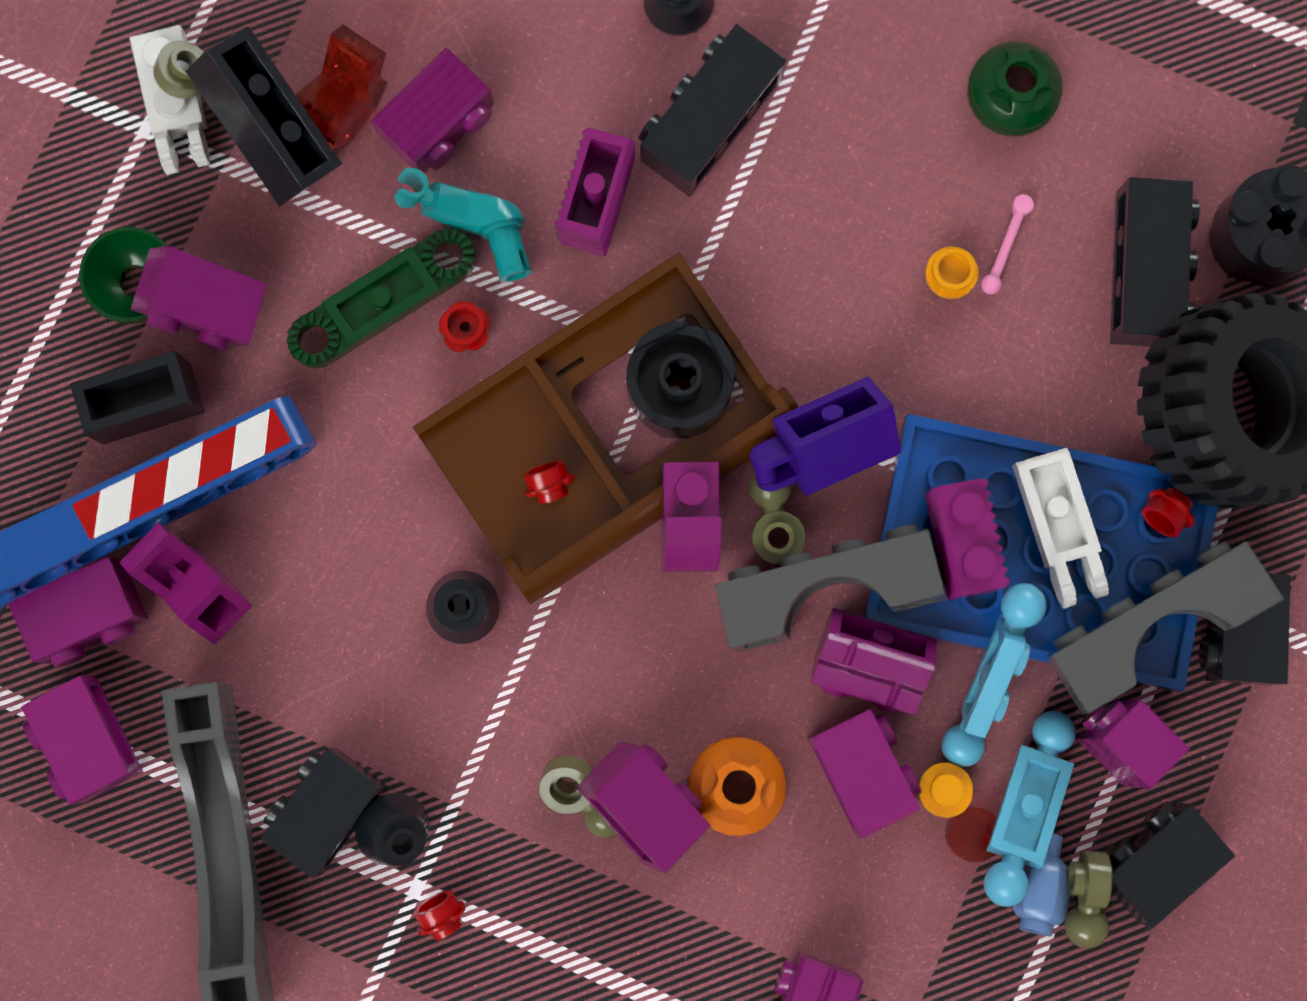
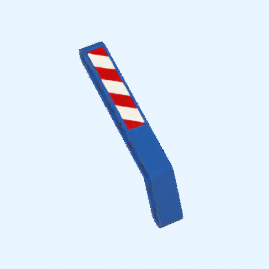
M285 396L272 400L1 531L0 611L8 603L145 536L157 523L166 526L307 455L316 447L317 443L292 398Z

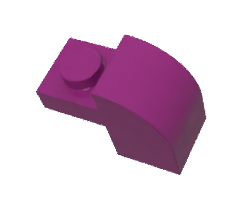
M718 462L663 463V518L660 519L661 572H717L720 564L722 519L719 516Z
M157 523L119 562L129 575L163 598L183 623L214 645L253 606L239 589L201 552L183 537L179 539L160 523Z

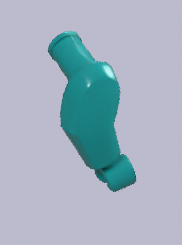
M407 168L400 173L397 180L402 184L410 185L415 193L406 189H398L394 195L398 206L409 209L415 207L420 202L422 203L420 214L452 229L454 228L459 232L480 236L489 240L500 282H513L532 274V267L526 255L520 232L526 220L515 204L494 195L440 182L432 183L429 186L426 175L416 168Z

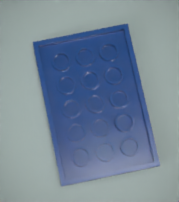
M907 414L904 417L900 436L902 453L896 456L879 542L886 540L885 533L887 531L903 526L916 525L918 532L929 530L936 550L925 495L935 487L983 478L989 482L985 489L992 493L988 498L994 504L990 511L996 514L992 522L998 525L995 533L1001 536L997 544L1003 547L1000 555L1006 559L1002 566L1008 569L1004 577L1009 579L1010 582L1007 587L995 592L943 601L899 613H894L879 594L869 589L864 617L937 640L986 650L1000 615L1004 616L1001 610V600L1004 593L1013 585L1020 583L1031 584L1043 593L1046 600V611L1043 618L1037 624L1025 629L1026 644L1030 645L1028 660L1051 664L1047 658L1059 651L1053 641L1081 625L1087 634L1106 624L1101 613L1128 597L1131 598L1135 606L1154 596L1149 585L1176 569L1180 571L1183 578L1200 569L1202 565L1196 557L1211 548L1218 506L1203 505L1190 497L1191 494H1187L1186 496L1193 504V509L1190 513L1195 517V524L1190 529L1185 527L1177 537L1164 536L1148 525L1142 516V509L1147 504L1151 490L1175 488L1169 482L1172 477L1170 473L1162 474L1158 467L1067 448L1102 550L1098 554L1105 577L1107 578L1109 594L1101 598H1094L1086 584L1082 570L1081 558L1066 562L1076 590L1077 604L1068 608H1062L1050 580L1049 568L1044 566L1012 465L1066 447ZM1190 614L1168 615L1158 619L1146 630L1139 641L1135 653L1134 670L1136 683L1176 692L1185 691L1198 616Z

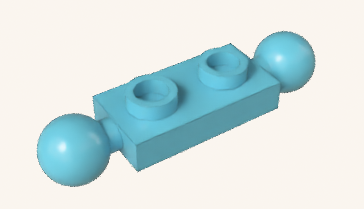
M1016 584L1004 593L1001 600V610L1004 616L1000 615L961 706L963 718L961 724L949 728L942 738L941 748L944 757L950 763L959 767H970L982 758L985 750L984 739L992 722H1000L1006 712L1010 693L1006 689L1013 674L1020 676L1026 667L1030 654V645L1026 644L1025 629L1037 624L1043 618L1046 611V600L1043 593L1031 584Z
M1060 711L1044 712L1035 720L1032 727V736L1035 744L1038 746L1037 750L1021 745L986 849V851L1003 857L1001 862L994 864L988 869L984 877V890L988 898L999 906L1011 907L1019 904L1026 897L1029 889L1028 878L1023 870L1024 865L1040 870L1045 861L1074 767V763L1058 758L1059 753L1065 752L1072 746L1076 737V728L1069 716Z

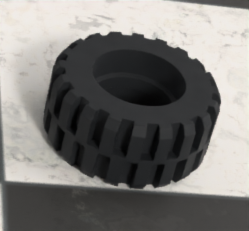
M1253 293L1182 312L1179 318L1171 319L1161 329L1159 333L1160 338L1153 340L1146 353L1145 359L1149 361V364L1141 368L1137 386L1143 387L1142 398L1136 401L1137 416L1143 415L1145 430H1141L1144 443L1147 447L1152 446L1156 454L1152 460L1162 474L1170 473L1172 475L1169 482L1184 495L1191 494L1190 497L1203 505L1219 506L1221 509L1259 506L1294 501L1300 495L1307 494V310L1295 302L1288 303L1289 301L1282 296L1269 293L1264 295ZM1236 366L1247 377L1255 397L1256 424L1251 439L1242 429L1233 405L1232 384Z

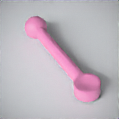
M1019 195L1012 202L1011 209L1014 215L992 270L981 282V287L986 294H996L1001 289L1002 282L1000 276L1022 220L1034 208V202L1028 195Z

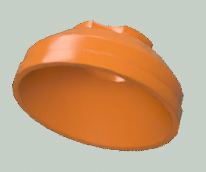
M729 737L710 744L699 754L689 774L688 789L702 803V807L698 812L711 825L710 828L726 835L744 836L764 829L776 818L782 809L786 797L787 783L785 772L779 759L768 747L746 737ZM736 770L749 773L755 781L754 795L748 802L742 804L728 801L722 790L725 777L730 772Z

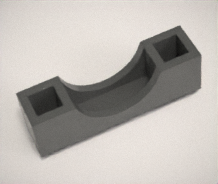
M916 525L903 526L887 531L885 533V541L865 546L863 539H854L832 546L833 554L812 559L811 553H799L780 559L781 567L760 573L759 566H750L729 572L727 574L729 581L715 584L729 648L737 652H743L791 640L793 623L803 603L817 591L834 584L850 583L867 587L879 594L894 613L947 601L948 597L929 530L918 532Z
M1225 540L1196 557L1202 567L1183 578L1180 571L1176 569L1149 585L1154 596L1135 606L1131 598L1128 597L1101 613L1106 624L1087 634L1081 625L1053 641L1059 651L1047 659L1082 715L1092 712L1137 685L1134 670L1136 649L1143 634L1158 619L1173 614L1196 615L1211 621L1222 630L1227 631L1239 626L1284 599L1247 541L1231 549Z

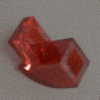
M344 24L330 34L321 74L296 93V97L335 154L340 152L357 136L377 108L387 85V81L380 77L386 52Z

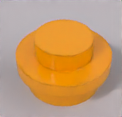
M949 246L937 250L930 257L925 268V279L929 288L936 295L945 299L964 297L973 289L978 280L979 272L976 260L968 251L960 247Z
M934 764L927 768L919 779L922 794L918 795L920 802L928 812L935 816L943 818L957 816L967 809L972 800V781L965 770L955 764Z

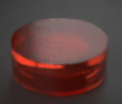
M968 806L961 814L950 817L945 828V839L950 850L959 858L969 862H982L991 858L994 853L986 851L996 817L988 810L975 806Z

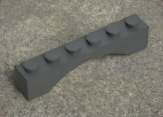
M211 682L162 690L168 745L184 796L194 851L199 907L198 978L201 1001H274L232 683Z

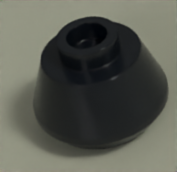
M644 0V10L652 25L661 32L674 36L692 34L701 29L709 20L714 5V0Z
M456 571L443 576L432 587L426 603L427 617L434 631L445 640L457 644L473 643L485 637L495 626L500 610L499 598L493 585L483 576L471 571ZM468 599H469V602H470V607H469V609H467V603H466V601H467ZM451 602H454V612L450 609Z
M391 793L380 796L369 803L358 818L355 830L357 844L361 852L369 860L377 864L387 866L409 864L422 853L425 847L430 826L428 814L422 804L409 795Z

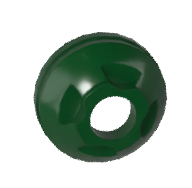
M1011 41L1001 43L989 49L979 58L972 68L967 82V97L973 114L982 125L995 133L1018 137L1040 130L1051 120L1061 100L1063 82L1057 64L1047 52L1027 42ZM1015 66L1026 67L1035 77L1034 88L1024 93L1014 91L1006 82V72Z
M121 227L102 234L87 248L80 264L79 282L86 301L95 311L112 321L125 324L146 322L147 315L130 310L134 297L128 296L123 288L124 278L130 271L144 268L150 248L167 246V244L154 233L143 228Z

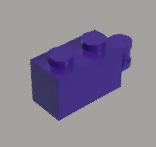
M867 376L772 419L776 437L755 446L750 452V458L757 485L761 490L767 492L777 491L796 482L805 496H808L902 453L893 404Z

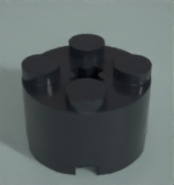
M1289 166L1286 168L1266 169L1253 174L1218 206L1214 214L1209 243L1216 262L1230 277L1240 282L1245 280L1250 283L1260 284L1258 286L1272 287L1289 281L1307 268V172L1298 166ZM1267 225H1271L1274 231H1271Z
M679 321L659 325L643 335L630 356L626 372L627 394L633 412L647 428L663 438H689L711 429L725 414L730 404L735 381L734 362L729 349L722 339L706 328L703 329L687 322ZM678 371L682 378L691 376L689 389L682 391L678 386L670 387L671 373Z

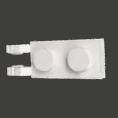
M180 25L130 37L151 134L155 138L160 162L167 175L179 171V159L172 138L175 136L188 135L190 153L198 167L210 165L211 163L204 129H207L200 94L186 99L173 97L159 87L153 74L154 63L161 49L166 44L173 41L187 42L185 32ZM177 60L181 68L187 70L190 67L188 63Z
M1064 448L1013 464L1012 468L1044 566L1049 568L1050 580L1059 604L1062 608H1068L1077 604L1076 590L1066 562L1079 558L1082 560V570L1087 587L1094 598L1107 596L1109 594L1107 578L1105 577L1098 554L1102 550L1069 450Z

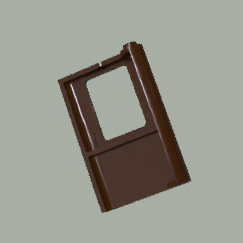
M678 252L412 428L501 559L504 567L528 603L533 605L663 518V463L718 462L720 480L751 459L750 452L755 446L776 437L772 419L798 408V405L785 387L776 391L773 386L766 382L739 339L733 333L680 252ZM683 316H690L697 322L699 327L706 328L717 334L726 344L734 362L735 380L744 393L743 401L726 412L711 429L697 436L687 438L636 473L626 475L620 471L574 402L572 391L576 386L634 349L639 339L651 329L668 322H674ZM563 460L569 474L573 473L575 479L567 485L569 494L545 504H539L537 496L526 497L524 495V491L527 490L523 477L525 472L550 461Z

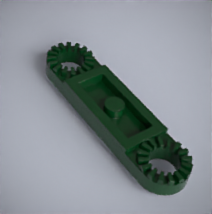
M443 228V230L435 231L434 234L415 246L405 249L327 298L318 307L291 323L292 326L287 332V344L290 353L299 363L314 369L326 367L465 280L472 273L476 263V254L471 241L464 233L454 228ZM456 244L462 248L464 257L462 258V263L458 264V267H453L454 269L445 270L435 264V253L442 245ZM314 327L325 329L329 334L327 348L325 347L324 351L319 352L317 355L305 353L301 348L303 334Z

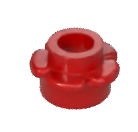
M461 301L453 304L442 314L439 320V332L445 336L444 343L455 352L462 353L465 349L476 351L482 348L488 340L487 330L491 327L489 315L484 309L477 308L472 302ZM463 323H468L470 329L467 332H462L460 326Z
M554 460L541 464L523 474L527 485L524 495L526 497L537 496L539 504L553 502L569 494L567 485L575 479L573 473L569 474L563 460Z
M1166 488L1165 490L1153 489L1149 492L1150 497H1148L1147 504L1142 509V516L1155 531L1173 538L1177 537L1185 527L1188 529L1193 527L1195 517L1190 513L1193 509V504L1186 495L1175 488Z
M451 890L442 891L428 898L413 913L419 923L416 930L420 936L432 935L435 940H441L450 936L463 925L461 916L466 910L464 902L457 901Z

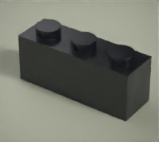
M737 23L726 37L718 34L711 41L702 56V60L705 63L694 77L688 73L680 80L670 97V100L674 103L662 117L657 113L654 114L643 127L638 137L642 142L640 144V161L688 197L697 189L779 85L784 76L787 60Z
M249 26L207 49L185 71L279 207L342 165V162Z
M1129 177L1116 192L1110 344L1150 347L1153 340L1160 338L1159 333L1161 329L1171 319L1179 318L1182 312L1195 308V303L1189 302V282H1193L1195 279L1198 256L1195 250H1191V231H1194L1197 227L1200 205L1198 199H1192L1193 181Z

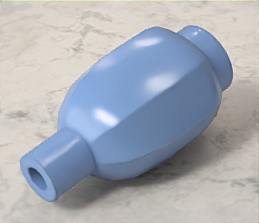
M1052 835L1044 864L1040 870L1027 865L1023 867L1028 878L1029 889L1026 897L1019 904L1013 906L1015 914L1021 918L1019 929L1022 931L1051 937L1054 926L1060 925L1067 916L1070 900L1068 867L1060 859L1063 837L1060 835Z

